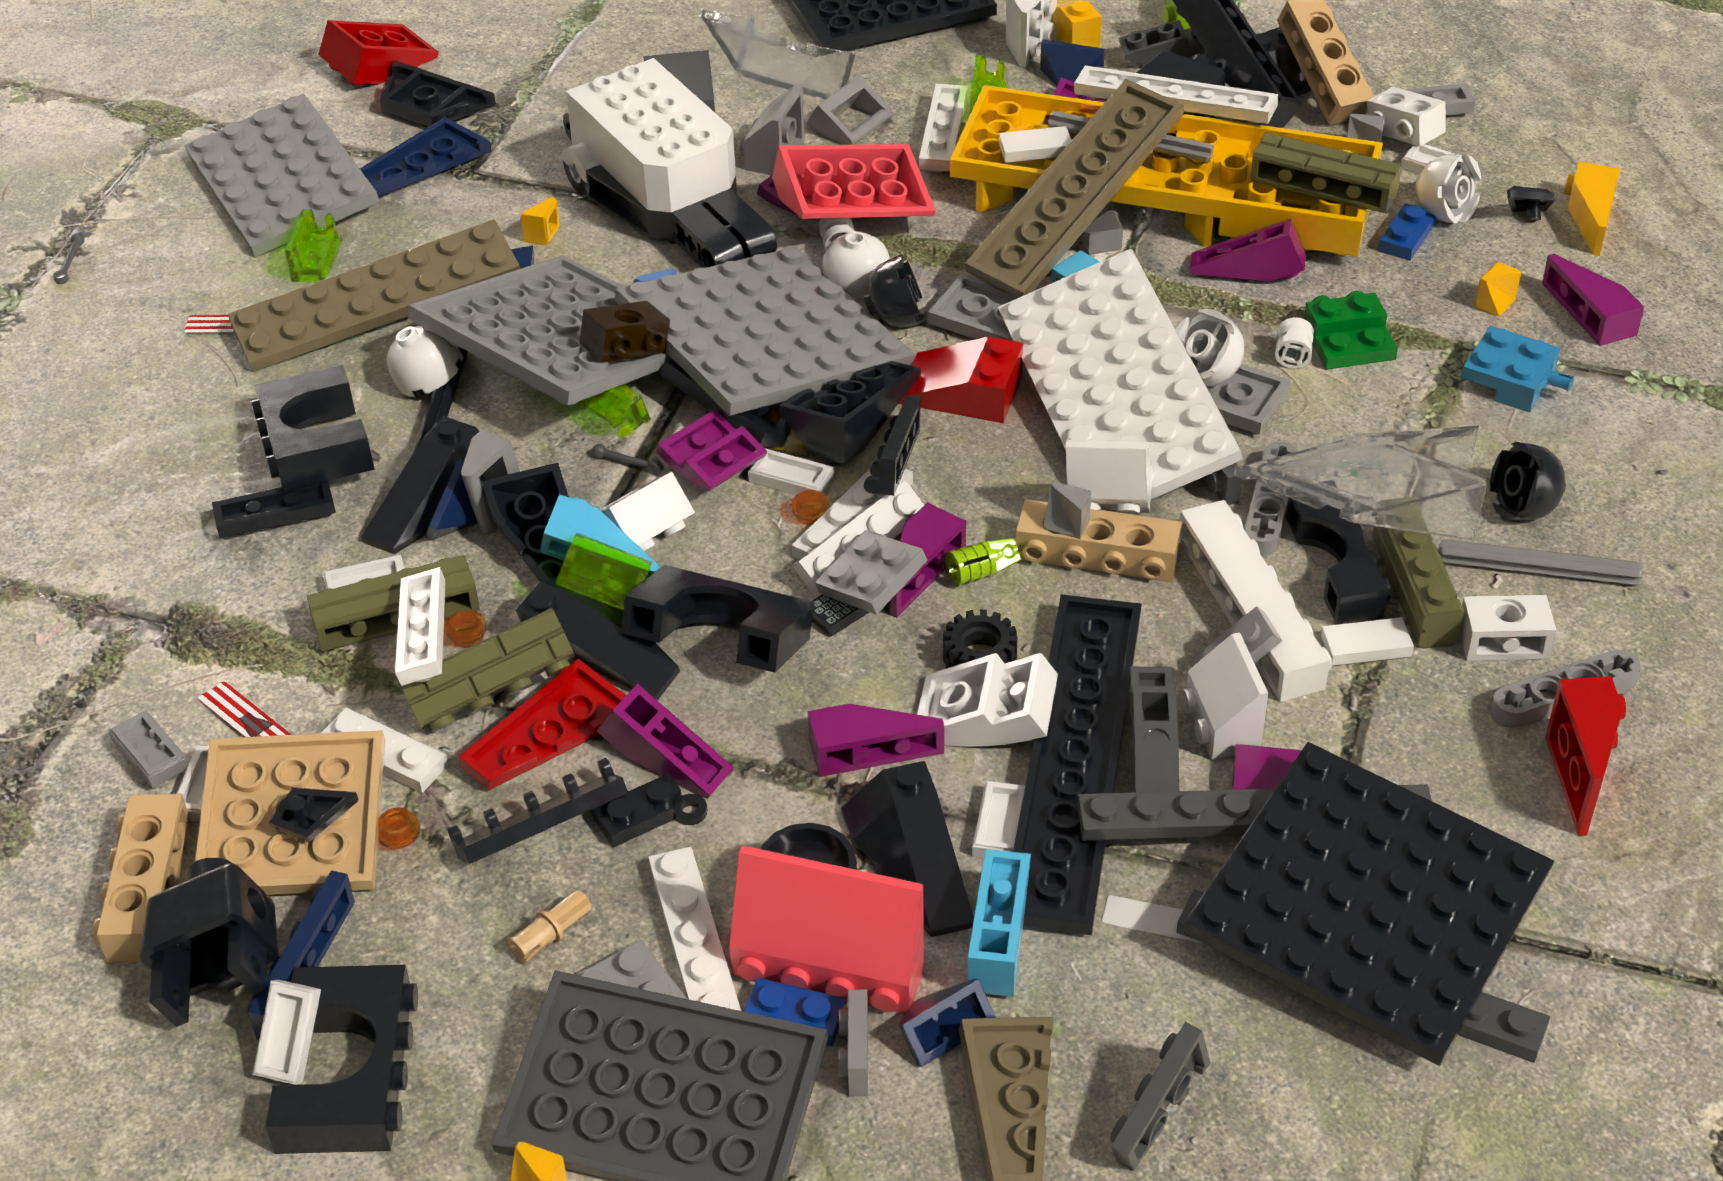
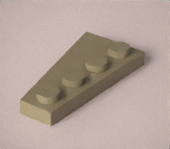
M1053 1017L961 1019L958 1031L988 1181H1043L1046 1138L1045 1116L1049 1093L1047 1085L1051 1062L1050 1040L1053 1030Z

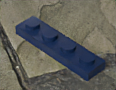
M331 870L323 885L316 888L311 899V906L302 921L299 920L294 925L290 941L282 955L274 959L271 965L269 977L266 980V990L252 996L248 1006V1017L257 1040L260 1038L270 982L277 979L291 982L294 967H318L353 907L355 900L348 874Z

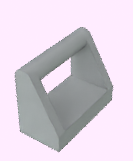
M858 76L818 104L806 124L815 133L841 145H854L893 116V112L872 88ZM852 106L872 115L851 131L837 118Z
M483 429L471 439L461 475L480 532L482 534H489L498 525L491 517L479 477L483 474L485 480L520 472L511 441Z

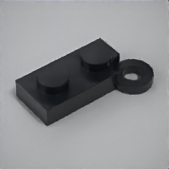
M668 773L628 791L627 794L592 809L593 820L614 848L673 820L683 825L699 824L707 816L708 809L705 799L700 795H681V789ZM687 806H695L696 808H698L693 813H685L684 811H682Z

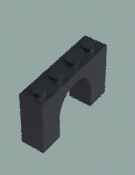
M343 365L255 385L258 399L251 400L271 477L272 479L280 477L283 491L375 470L368 437L361 419L318 429H303L319 422L356 414L349 381Z
M663 565L625 595L621 634L660 643L675 629L686 624L707 622L729 625L740 629L736 663L775 673L810 639L814 601Z
M406 965L294 967L292 983L321 989L313 1033H355L372 1041L375 1047L364 1066L343 1080L328 1084L272 1086L265 1127L274 1154L391 1151L393 1132L400 1131L402 1127L401 1102H398L399 1090H406L408 1068L403 1058L404 1051L411 1050L413 1045L412 1023L408 1021L410 1012L417 1011L418 1007L417 984L410 983Z

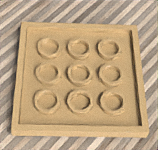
M383 730L210 739L195 861L204 858L229 860L238 865L267 895L314 893L317 887L323 885L331 870L348 874L352 891L375 890L385 752ZM292 787L356 792L359 799L356 804L310 842L271 828L269 823Z

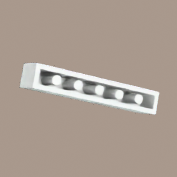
M1225 500L1181 510L1180 543L1231 625L1233 626L1257 606L1266 613L1283 640L1256 662L1278 700L1282 702L1326 690L1328 672L1332 669L1330 654L1325 647L1320 646L1314 637L1309 621L1302 619L1295 608L1291 594L1285 592L1279 584L1274 568L1271 565H1267L1260 555L1257 542L1249 538L1243 529L1239 515L1232 512Z

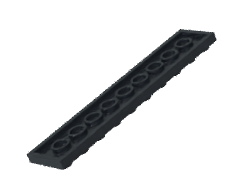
M1060 595L1048 660L1058 674L1047 736L1034 739L1013 849V852L1031 854L1023 926L1092 935L1107 840L1082 841L1077 802L1079 794L1114 793L1130 690V666L1134 664L1141 618V603Z

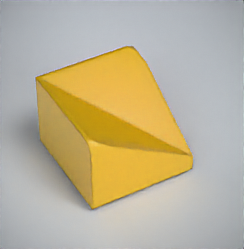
M550 197L521 214L524 242L542 245L550 243L560 226L558 205L555 197Z
M1499 261L1495 263L1480 278L1475 302L1476 308L1492 315L1500 316L1516 300L1521 271Z
M518 1142L515 1147L510 1181H567L563 1157L531 1144Z

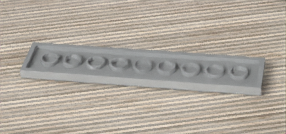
M961 273L928 311V323L974 339L992 337L1013 341L998 307L1017 298L979 278ZM1241 364L1235 374L1224 383L1206 387L1226 424L1260 435L1289 393L1291 380Z

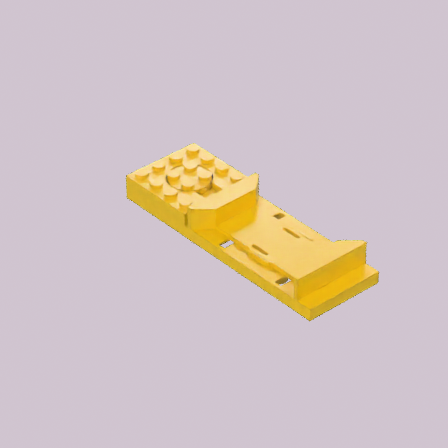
M984 85L950 158V177L976 181V212H985L1010 202L1014 199L1018 187L1030 189L1056 158L1005 163L999 145V133L1049 128L1048 125H1043L1046 115H1050L1052 111L1092 118L1095 114L1080 112V105L1086 104L1100 107L1105 102ZM1184 114L1168 133H1174L1176 137L1212 144L1214 150L1211 161L1206 163L1152 151L1110 201L1184 212V227L1203 247L1211 246L1219 219V235L1231 238L1291 219L1304 250H1318L1341 256L1351 255L1358 257L1369 209L1251 181L1253 153L1266 132L1381 159L1383 143ZM1069 133L1071 140H1073L1076 134Z

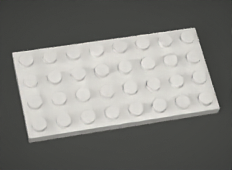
M1131 248L998 307L1012 340L1024 343L1021 356L1022 361L1065 451L1066 440L1146 441L1153 468L1151 499L1243 460L1238 444Z

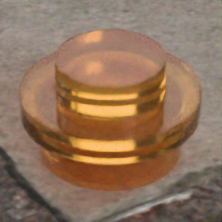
M816 490L801 492L792 500L793 514L799 522L805 525H813L831 507L829 497Z
M470 610L453 614L445 624L448 638L456 646L468 648L481 642L487 629L484 616Z
M402 807L391 808L379 817L378 841L381 845L391 849H400L411 845L419 837V821L408 809Z

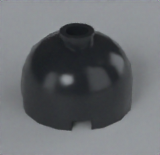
M901 254L879 264L869 277V293L864 295L869 313L871 315L877 313L881 321L892 328L903 329L926 322V309L922 308L919 310L917 305L919 299L922 298V294L908 261L904 263V255Z
M1513 442L1511 443L1513 447L1509 451L1502 450L1499 453L1492 467L1489 483L1490 492L1497 493V500L1500 503H1493V506L1502 518L1534 521L1550 514L1558 506L1566 488L1565 472L1561 461L1549 449L1535 444Z

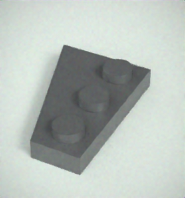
M1184 1022L1178 1034L1171 1033L1167 1037L1160 1051L1159 1057L1162 1059L1154 1075L1148 1073L1142 1079L1135 1094V1100L1138 1102L1129 1117L1126 1115L1120 1117L1111 1133L1110 1141L1113 1142L1111 1148L1116 1161L1133 1171L1163 1131L1168 1118V1112L1165 1110L1169 1104H1178L1180 1106L1188 1096L1190 1091L1188 1086L1192 1078V1072L1196 1071L1203 1075L1211 1063L1203 1031L1187 1022Z

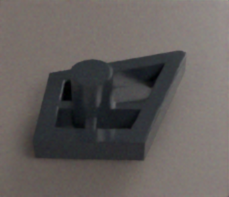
M1513 186L1507 190L1511 211H1526L1527 221L1530 222L1541 220V211H1547L1555 201L1554 193L1548 189Z
M292 787L269 823L271 828L310 842L356 804L359 799L356 792Z

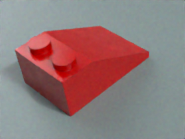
M327 20L318 55L329 63L331 69L344 75L348 83L364 87L365 84H381L387 80V77H391L393 73L392 63L395 60L418 67L437 58L439 51L403 24Z
M984 337L917 352L911 366L921 368V375L906 395L921 397V408L1004 423L1023 377V361L1021 356L1024 343L1009 341L1003 338ZM906 395L903 397L899 404H903Z
M1612 676L1560 679L1545 736L1578 836H1587L1610 754L1612 749H1615L1618 744L1617 729L1619 722L1626 716L1625 698L1623 694L1617 693Z

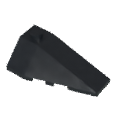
M890 361L855 372V379L842 382L838 379L828 381L827 389L814 393V390L810 388L798 392L779 405V412L811 455L827 459L832 464H845L866 448L921 375V368Z
M920 761L883 769L841 807V813L853 847L860 855L865 854L874 864L878 875L923 884L924 929L931 937L973 928V913L938 794L926 762Z

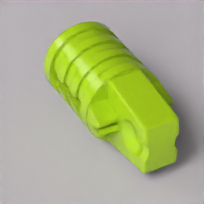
M1014 538L982 541L967 547L958 548L957 550L948 551L945 555L948 575L956 586L980 580L986 576H993L996 572L1021 561L1020 552Z

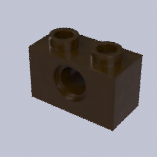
M648 301L584 309L579 343L602 363L666 353L670 319Z

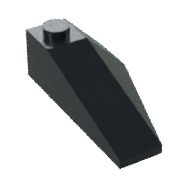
M444 416L422 438L361 536L362 543L396 554L426 536L458 458L465 461L471 439L480 431L475 426ZM483 474L479 477L481 485L482 481L485 480Z
M558 463L482 481V487L492 519L539 581L575 575L596 585L592 570L540 553L543 533L559 494L569 497Z
M567 575L540 580L516 609L520 622H523L553 608L573 649L575 657L571 658V660L576 661L580 659L595 672L630 689H633L638 683L657 701L680 672L679 666L656 642L621 634L624 609L605 589L578 576Z

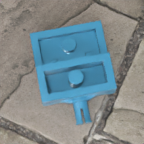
M1493 326L1488 327L1464 364L1461 375L1463 379L1496 389L1494 401L1529 413L1547 385H1552L1569 392L1574 382V376L1556 371L1560 353L1559 347Z

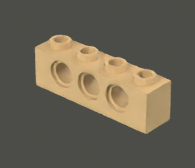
M1287 0L1277 22L1328 124L1333 125L1349 121L1350 113L1365 115L1367 112V100L1374 97L1370 85L1367 84L1357 59L1353 57L1346 43L1345 35L1340 31L1333 18L1331 8L1327 6L1325 0Z
M1025 499L1016 529V543L1022 561L1173 582L1180 548L1182 521L1098 509L1090 510V521L1081 539L1045 530L1044 518L1048 502Z
M182 793L129 795L126 812L119 815L118 846L113 847L110 852L111 876L109 882H104L102 886L103 910L101 918H96L93 924L94 942L96 945L101 946L107 963L142 962L140 950L148 900L153 895L178 885L191 824Z

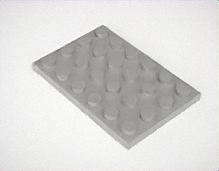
M305 94L290 97L281 104L269 109L260 110L253 116L239 122L230 123L223 129L209 135L199 136L194 141L184 145L188 156L255 257L380 202L376 190Z

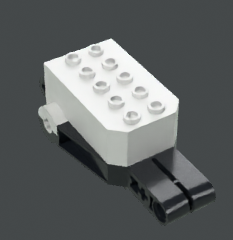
M654 58L636 65L627 66L623 70L610 75L597 77L594 81L566 91L568 112L563 115V123L566 133L572 141V146L564 148L562 161L572 187L581 196L586 195L589 199L650 238L666 239L672 244L677 243L702 268L723 264L726 261L750 258L756 254L776 252L777 241L771 226L737 195L733 128Z

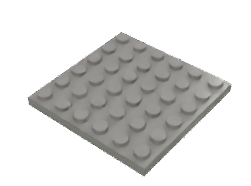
M787 247L767 254H756L750 258L726 261L723 264L696 268L693 271L676 275H665L662 278L646 282H635L629 286L616 288L615 302L618 305L648 301L670 319L666 353L729 416L787 401L798 392L809 388L814 390V393L827 389L828 381L838 379L842 382L855 379V372L890 361L912 365L915 359V354L838 284L830 281L823 271L797 247Z
M563 255L408 305L407 318L421 325L424 330L434 332L448 340L450 344L474 354L477 359L489 362L500 368L503 373L524 381L530 388L546 393L563 405H574L583 399L602 394L604 391L628 384V382L640 377L651 375L661 370L665 361L675 362L667 353L602 363L579 343L583 310L618 305L615 302L616 288L624 286Z

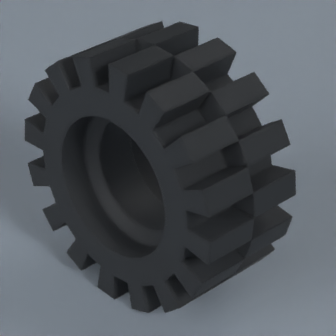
M980 609V615L976 616L973 610L966 611V618L958 614L954 617V623L951 621L947 623L946 631L943 633V662L946 664V669L997 653L1005 664L1017 660V630L1015 626L1011 627V621L1007 617L1001 621V614L994 612L991 617L987 616V610ZM985 644L993 648L977 651L968 648V646Z

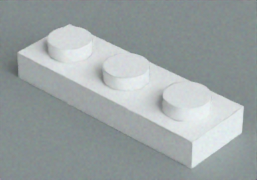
M345 708L321 732L337 733L383 730L385 737L383 775L420 793H423L448 767L446 754L349 708Z

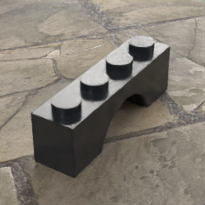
M1335 482L1289 489L1286 520L1297 543L1323 549L1334 556L1339 562L1327 571L1323 597L1335 624L1383 619L1386 601H1389L1391 598L1390 584L1386 577L1381 576L1377 568L1374 551L1368 550L1364 542L1361 525L1355 523L1350 514L1348 499L1341 496Z

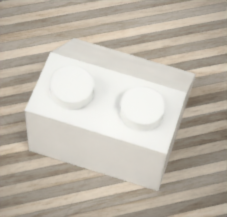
M1066 440L1067 485L1091 491L1090 510L1098 509L1140 515V512L1150 513L1153 468L1146 441Z
M673 472L636 488L600 509L643 551L655 545L652 537L661 532L664 533L665 537L674 534L686 526L683 519L695 513Z
M1234 633L1188 670L1186 689L1181 691L1182 705L1186 714H1192L1195 721L1194 729L1197 741L1200 745L1205 744L1211 760L1233 757L1235 744L1261 746L1268 691L1241 634Z

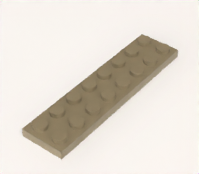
M1125 79L965 262L966 272L1016 298L1033 292L1184 115V105Z
M495 219L239 309L227 315L252 372L407 317L408 305L518 270L520 265Z

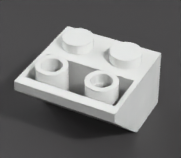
M1006 0V45L1020 67L1026 68L1035 57L1040 55L1043 39L1051 41L1054 39L1056 24L1053 21L1057 0Z

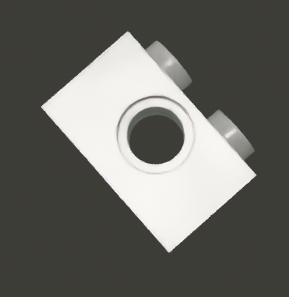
M1547 595L1468 596L1463 598L1462 607L1465 613L1462 625L1460 626V636L1467 661L1550 659L1556 627Z

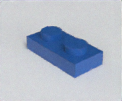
M1404 203L1379 239L1377 251L1410 261L1434 227L1436 216L1427 212L1421 206Z
M757 978L744 1012L827 1029L828 1040L826 1045L833 1047L839 1032V1009H847L846 998Z

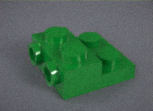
M1353 291L1346 297L1333 299L1321 295L1314 298L1311 302H1306L1304 320H1307L1313 327V345L1326 370L1396 360L1398 348L1386 328L1387 313L1376 293L1364 294L1362 291Z

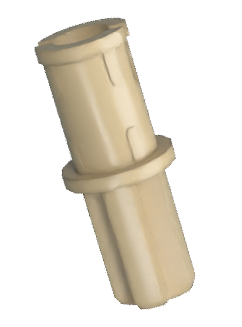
M576 890L549 912L540 910L536 915L537 918L531 924L507 940L513 955L520 962L527 963L554 940L560 942L564 937L563 931L591 910L592 904L582 891Z

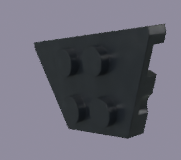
M396 60L392 63V76L387 77L386 89L380 97L382 111L428 127L444 117L454 121L496 104L493 92Z

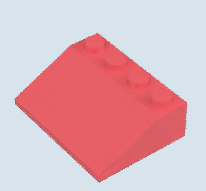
M909 144L779 145L772 179L779 199L802 219L935 216V207Z
M742 845L738 854L729 945L732 975L740 976L751 982H756L757 978L796 986L846 998V1002L848 1001V990L867 989L868 1006L875 1007L884 1012L895 1011L906 1014L913 1005L924 972L923 884Z

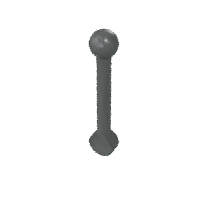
M77 232L71 236L72 244L61 269L53 274L57 284H64L69 280L67 271L78 246L82 245L85 241V237L81 233Z
M596 444L592 448V454L596 458L607 457L646 468L655 476L659 475L664 469L663 464L657 459H652L650 462L607 450L602 444Z

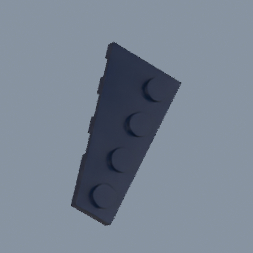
M444 117L359 169L376 190L379 197L490 153L491 145L490 141Z

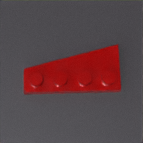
M577 659L569 668L562 671L458 756L459 767L485 788L491 790L600 735L597 730L626 695L580 659Z

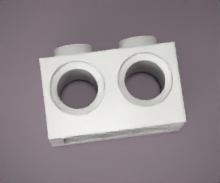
M1394 86L1367 100V115L1384 116L1383 136L1420 147L1446 132L1445 101Z

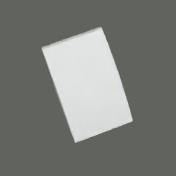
M997 653L926 675L917 715L943 719L944 745L982 747L1006 745L1045 737L1048 732L1058 674L1042 653L1006 664Z

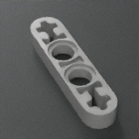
M1285 442L1271 443L1264 450L1244 530L1250 539H1254L1257 542L1261 556L1273 554L1279 546L1286 517L1289 489L1293 488L1297 472L1298 450ZM1277 460L1283 461L1282 468L1275 467ZM1275 482L1284 487L1275 489L1267 487L1265 484ZM1272 508L1275 509L1277 513L1264 514L1260 512L1259 509ZM1260 529L1267 530L1265 538L1258 537Z
M1613 650L1502 686L1494 693L1491 715L1497 723L1506 727H1519L1550 717L1555 699L1541 697L1537 691L1546 689L1556 693L1560 679L1612 676L1618 694L1628 691L1637 683L1641 663L1634 654L1628 651Z

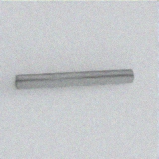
M1052 111L1049 116L1048 127L1066 126L1069 133L1077 135L1091 118ZM1166 135L1153 151L1208 163L1212 159L1214 146L1209 143Z
M1448 539L1441 540L1438 549L1443 563L1633 586L1639 585L1642 578V564L1636 561Z

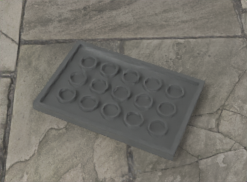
M555 970L491 1145L497 1153L514 1156L515 1147L518 1142H525L561 1155L564 1160L565 1169L616 1181H786L827 1044V1029Z

